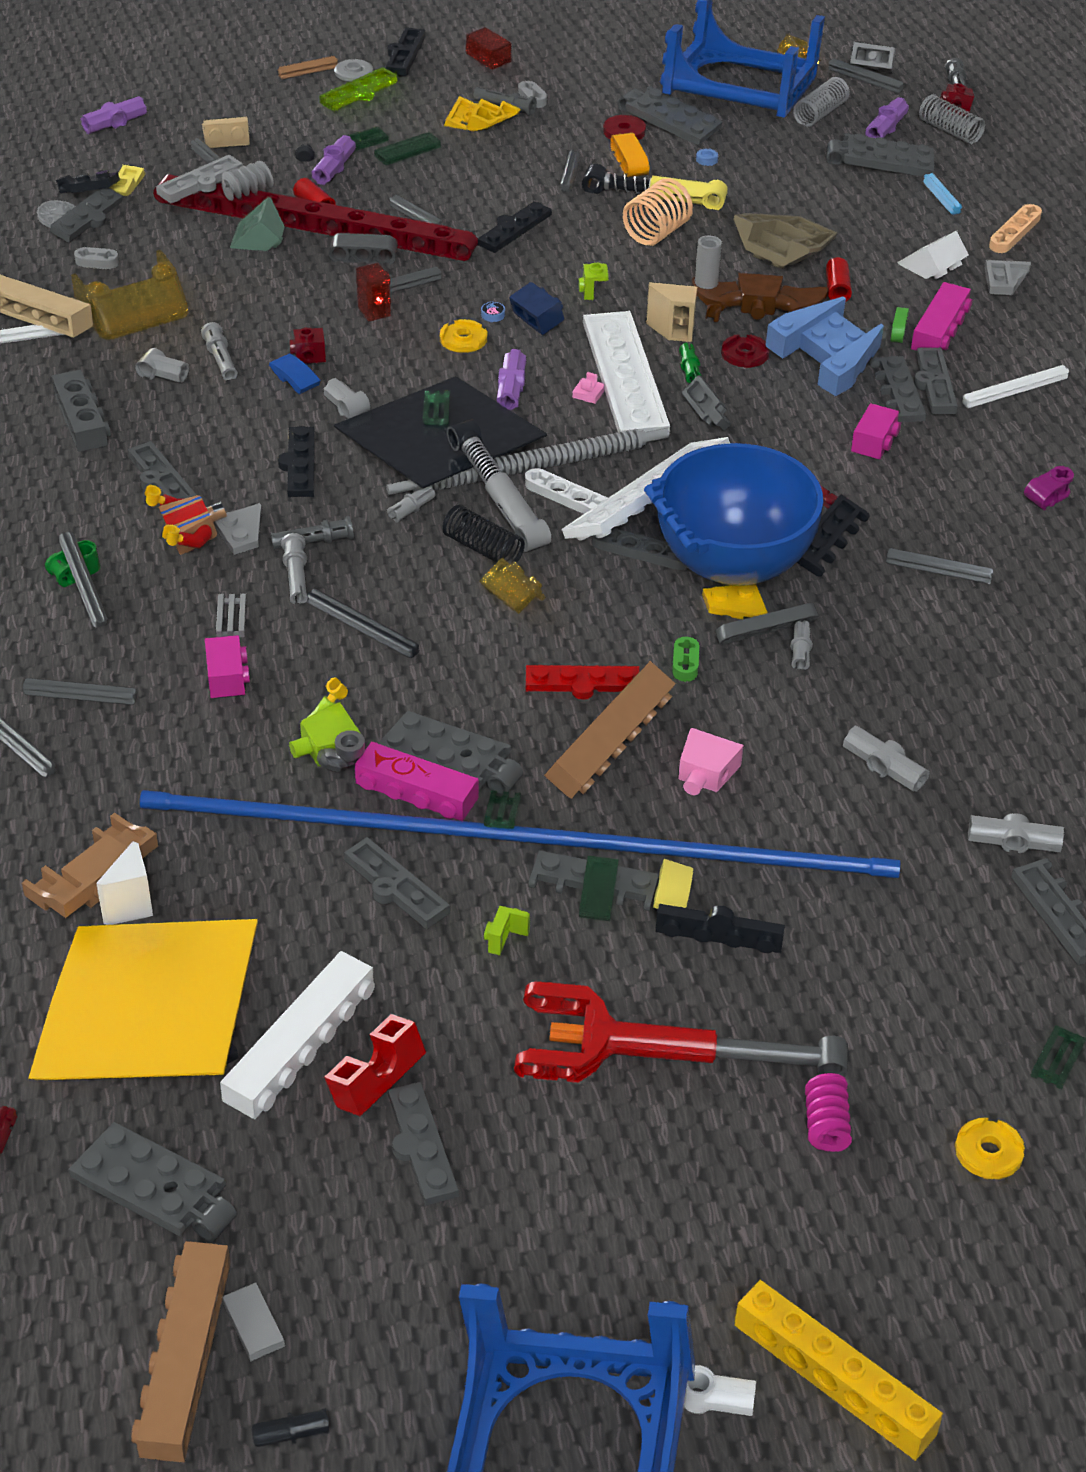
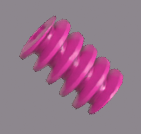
M825 1073L815 1076L808 1081L805 1087L808 1140L816 1149L838 1152L848 1148L852 1141L850 1135L851 1125L849 1124L850 1114L848 1112L849 1102L847 1101L849 1094L846 1090L848 1082L840 1074Z

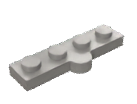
M231 155L224 156L156 186L157 194L169 203H173L191 194H196L198 191H214L216 183L221 181L222 174L225 171H231L234 168L239 169L243 166V163Z

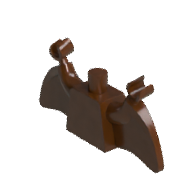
M738 273V283L736 281L718 282V285L712 289L698 287L695 284V277L692 278V286L697 287V296L707 305L705 319L712 317L714 322L719 321L721 311L727 307L740 306L741 313H751L752 318L759 320L765 315H774L776 309L792 312L822 303L828 294L827 287L797 288L784 285L782 288L783 276Z

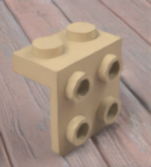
M247 117L203 120L202 127L205 144L210 148L250 145Z

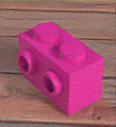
M870 403L854 430L851 451L881 459L885 450H890L893 436L897 437L901 428V422H898L899 411Z
M239 635L205 638L210 697L245 695L244 683H250L248 665L242 666V664L248 663L246 646L240 647Z

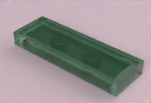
M430 132L375 149L374 156L387 166L441 148V141Z

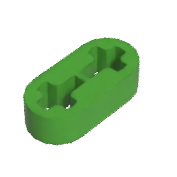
M897 307L890 341L903 343L909 308Z
M681 637L674 643L672 672L673 676L680 681H692L698 675L699 642L692 637ZM684 648L689 649V654L684 653ZM683 664H688V670L683 669Z

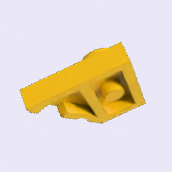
M756 584L704 588L702 591L706 607L711 614L728 615L732 618L743 619L744 616L755 617L768 613Z

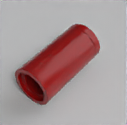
M309 178L299 179L293 187V194L296 198L336 205L335 200Z
M832 258L825 267L829 299L833 300L844 296L846 298L845 302H847L852 295L849 264L843 258Z

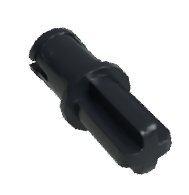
M325 1408L292 1416L290 1412L287 1413L285 1418L256 1423L252 1426V1437L256 1447L290 1440L292 1444H296V1439L324 1433L329 1434L330 1432Z

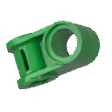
M89 540L77 542L89 574L92 575L98 572L100 561L96 544ZM63 550L49 556L45 562V569L49 574L56 577L57 583L62 587L76 583Z

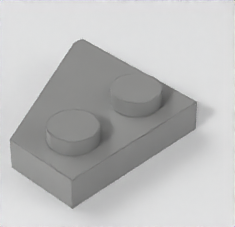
M986 260L985 274L989 294L1013 295L1029 273L1031 262Z

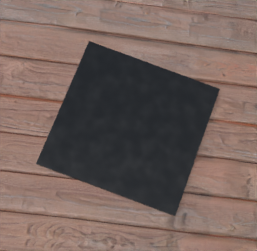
M456 376L334 424V427L421 488L428 487L474 467L464 452L461 450L454 451L447 436V428L449 426L474 419L482 433V444L493 459L547 436V433Z

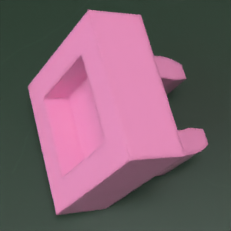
M587 372V378H582L573 390L572 398L596 404L605 391L604 384L597 382V374Z

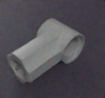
M151 348L136 363L135 369L140 377L146 376L152 380L155 376L183 383L189 372V364L168 358L159 349Z
M336 378L329 380L328 384L324 387V396L337 406L341 416L344 415L349 419L370 410V402L364 392L358 391L355 393Z

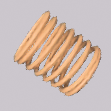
M662 178L626 203L623 209V222L626 230L635 241L643 245L654 246L689 221L693 212L691 196L678 181L671 178ZM668 183H672L682 190L687 200V210L685 206V201L681 196L680 192L673 185H670ZM662 186H666L672 189L678 195L682 203L683 213H681L680 205L676 197L668 189ZM658 190H662L672 197L677 207L678 217H676L675 208L670 199ZM656 194L662 196L668 202L672 210L673 219H671L670 212L665 203ZM657 201L663 206L667 216L662 212L661 208L658 206ZM637 204H639L641 216L647 223V225H649L652 229L659 231V233L651 231L646 226H644L637 212ZM642 205L645 206L646 213L648 214V216L650 217V219H651L655 224H657L658 226H660L659 228L655 227L653 224H651V223L648 221V219H647L646 216L644 215V212H643V209H642ZM633 206H634V213H635V216H636V220L638 221V223L640 224V226H641L645 231H647L648 233H650V234H652V235H655V236L647 235V234H645L644 232H642V231L638 228V226H637L636 223L634 222V219H633V216H632V208H633ZM628 209L631 223L636 229V231L640 233L643 237H646L651 240L640 238L637 234L634 233L627 219ZM649 209L653 211L658 221L652 216Z

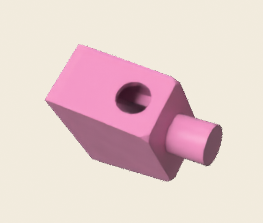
M691 728L679 767L678 779L685 781L683 785L684 790L690 795H698L702 788L718 792L741 766L743 745Z

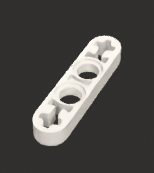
M534 468L525 473V486L527 489L583 514L607 499L603 495L543 469ZM560 488L564 491H553V489ZM575 498H583V499H585V500H584V501H576V500H574V499H575Z

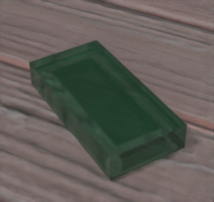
M587 857L579 918L610 922L619 859Z

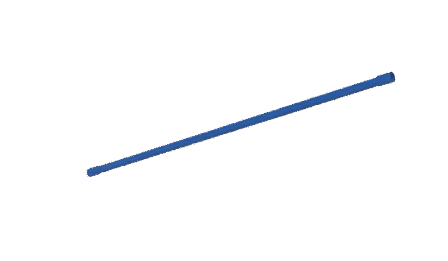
M142 790L140 795V808L172 809L864 873L871 876L899 878L900 860L825 855L174 795L168 792Z

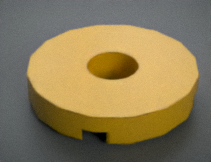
M459 319L454 321V324L449 325L447 323L441 328L440 342L443 347L458 353L477 351L487 343L486 328L483 329L482 325L476 321Z
M977 1118L968 1121L960 1128L955 1142L956 1156L962 1166L972 1174L985 1179H1002L1014 1174L1021 1166L1025 1149L1024 1141L1017 1130L1000 1120L994 1122L988 1121L989 1118ZM986 1142L993 1143L998 1147L999 1151L996 1153L986 1152L981 1147V1144Z

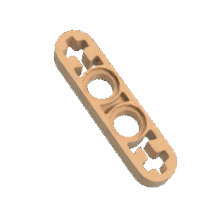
M1027 204L1020 208L991 236L990 249L997 253L1008 252L1040 221L1042 209L1033 204Z

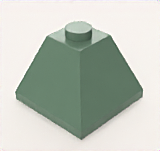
M269 196L238 223L230 248L268 251L271 247L276 248L283 240L282 234L285 227Z

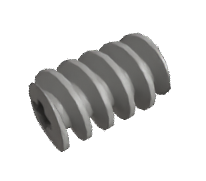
M257 161L255 164L250 163L247 166H241L239 169L234 168L231 171H225L221 177L223 192L230 201L233 200V194L239 199L242 197V193L248 196L250 190L252 193H257L258 188L263 191L266 189V185L268 188L274 186L271 171L263 161Z

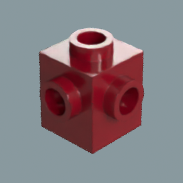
M948 84L946 91H942L940 98L970 112L974 93L972 89L966 88L963 84Z
M305 327L294 329V339L289 340L290 354H295L304 363L326 362L323 328Z

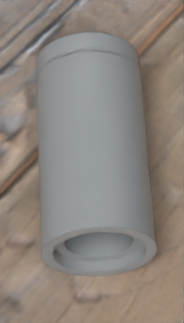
M706 235L698 239L695 284L703 289H712L718 285L722 241L716 236Z

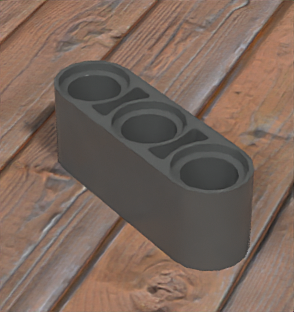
M338 233L332 237L329 258L333 262L389 263L391 265L396 258L398 243L394 237L389 235Z

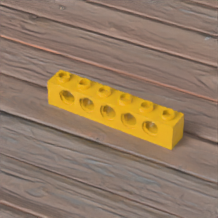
M759 1280L738 1302L734 1326L916 1461L937 1436L943 1416L941 1411L762 1280Z

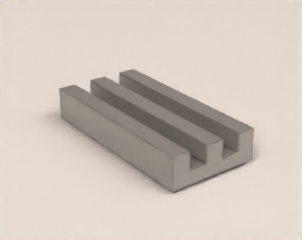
M218 594L216 636L239 635V637H245L246 594H240V598H235V594H229V598H224V594ZM224 604H229L227 631H223ZM235 604H240L239 631H234Z

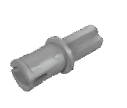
M430 485L420 488L412 494L404 495V499L387 509L388 516L391 519L396 517L393 520L398 523L412 512H418L419 507L435 497L436 493L433 487Z
M806 620L803 622L797 621L794 624V639L790 643L793 652L791 664L793 668L796 667V662L797 669L806 670L810 666L809 654L813 643L810 640L809 622Z

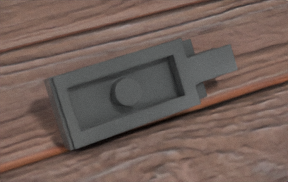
M698 375L682 394L703 421L710 426H713L715 423L725 431L731 425L728 418L724 415L727 411L725 404L706 380Z

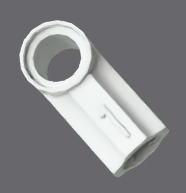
M695 1365L694 1381H687L684 1407L693 1413H704L708 1410L752 1416L756 1381L717 1376L707 1367ZM694 1388H699V1389H702V1390H704V1391H702V1392H696V1391H693L692 1389H694Z

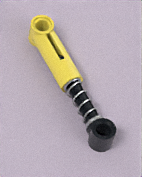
M592 164L586 170L582 180V188L587 193L595 194L611 188L616 189V191L620 189L626 190L627 193L635 191L639 194L662 178L668 177L652 176L650 180H647L645 177L643 179L636 178V176L633 178L626 177L625 174L624 176H617L616 173L612 175V173L607 172L605 167L600 164ZM671 178L686 188L691 196L692 204L704 205L707 209L715 210L723 207L728 188L723 181L712 180L706 183ZM668 183L670 185H673L680 192L685 203H687L686 197L683 194L682 190L679 189L676 185ZM662 186L668 189L676 197L678 202H681L678 195L672 189L666 186ZM658 190L664 193L670 199V201H673L672 197L669 196L666 192ZM656 194L660 199L665 200L662 196Z

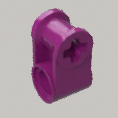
M1065 466L1054 467L1043 475L1032 479L1025 487L1024 495L1041 509L1046 510V507H1052L1070 495L1069 484L1073 481L1074 473Z

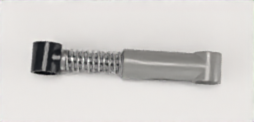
M470 419L449 426L447 428V436L454 451L461 450L465 453L485 482L486 491L515 534L524 539V552L550 544L551 532L547 523L543 519L538 520L509 476L501 472L482 444V433L478 423L474 419Z

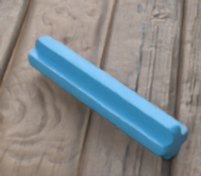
M933 173L925 174L923 183L952 215L960 214L962 205Z

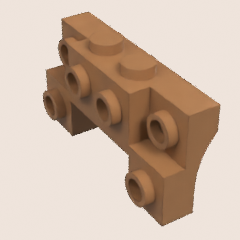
M113 813L110 816L112 826L104 832L95 827L92 830L94 844L61 868L62 876L45 865L41 868L42 879L36 884L31 883L27 879L22 882L24 896L45 911L51 907L65 918L83 904L92 908L99 902L96 883L133 841L138 843L143 859L158 847L157 834L146 826H136Z

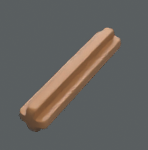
M335 56L282 66L278 68V74L281 79L334 69L338 61Z

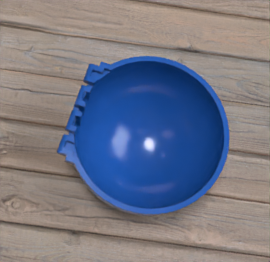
M718 444L691 451L675 460L660 478L653 479L652 484H648L644 488V492L657 508L663 536L676 557L697 575L710 581L733 586L765 582L784 573L798 562L814 540L819 528L823 508L821 486L814 474L806 466L785 453L752 444Z

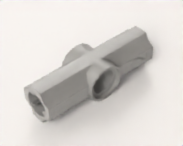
M856 725L849 730L848 735L844 739L843 747L865 760L869 770L881 774L880 777L882 778L888 775L910 790L918 791L929 777L930 771L906 757L901 745L893 740H888L884 743Z
M1009 814L1003 819L970 816L968 828L969 841L1002 845L1006 852L1015 850L1018 853H1024L1029 848L1061 853L1064 827L1029 823L1028 818L1022 814Z

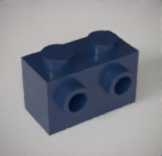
M533 282L528 283L509 297L514 314L542 335L565 320L561 301L557 297H552L543 287H538Z

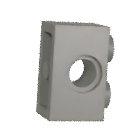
M854 42L850 64L861 68L892 72L896 50L894 47Z

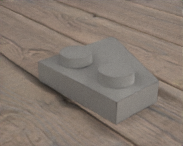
M260 503L227 512V517L213 522L216 530L233 555L259 547L260 518L262 514Z

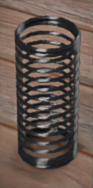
M460 504L455 505L448 511L442 524L444 535L488 557V559L497 562V564L505 568L512 567V565H505V563L515 556L518 548L519 552L511 563L514 561L517 563L520 560L525 548V542L521 536L514 535L513 532H509L504 527H500V525L491 522L485 517H481V515L472 512V510ZM455 510H457V511L454 513V515L452 516L451 520H450L449 528H448V529H449V534H448L447 531H446V527H447L448 520H449L450 516L453 514V512H454ZM463 510V512L457 518L454 524L453 532L451 533L450 529L454 517L457 515L459 511ZM462 517L459 526L456 528L459 519ZM473 534L472 539H471V540H472V544L470 545V544H469V542H470V541H469V537ZM518 539V543L513 555L507 561L504 562V558L510 554L511 550L513 549L515 540ZM497 545L496 551L492 553L493 548ZM502 547L500 554L497 555V552Z

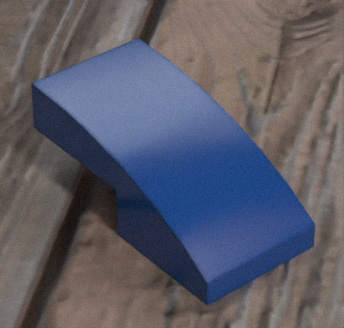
M290 353L269 363L270 368L283 382L288 381L298 394L320 384L321 380L304 362Z

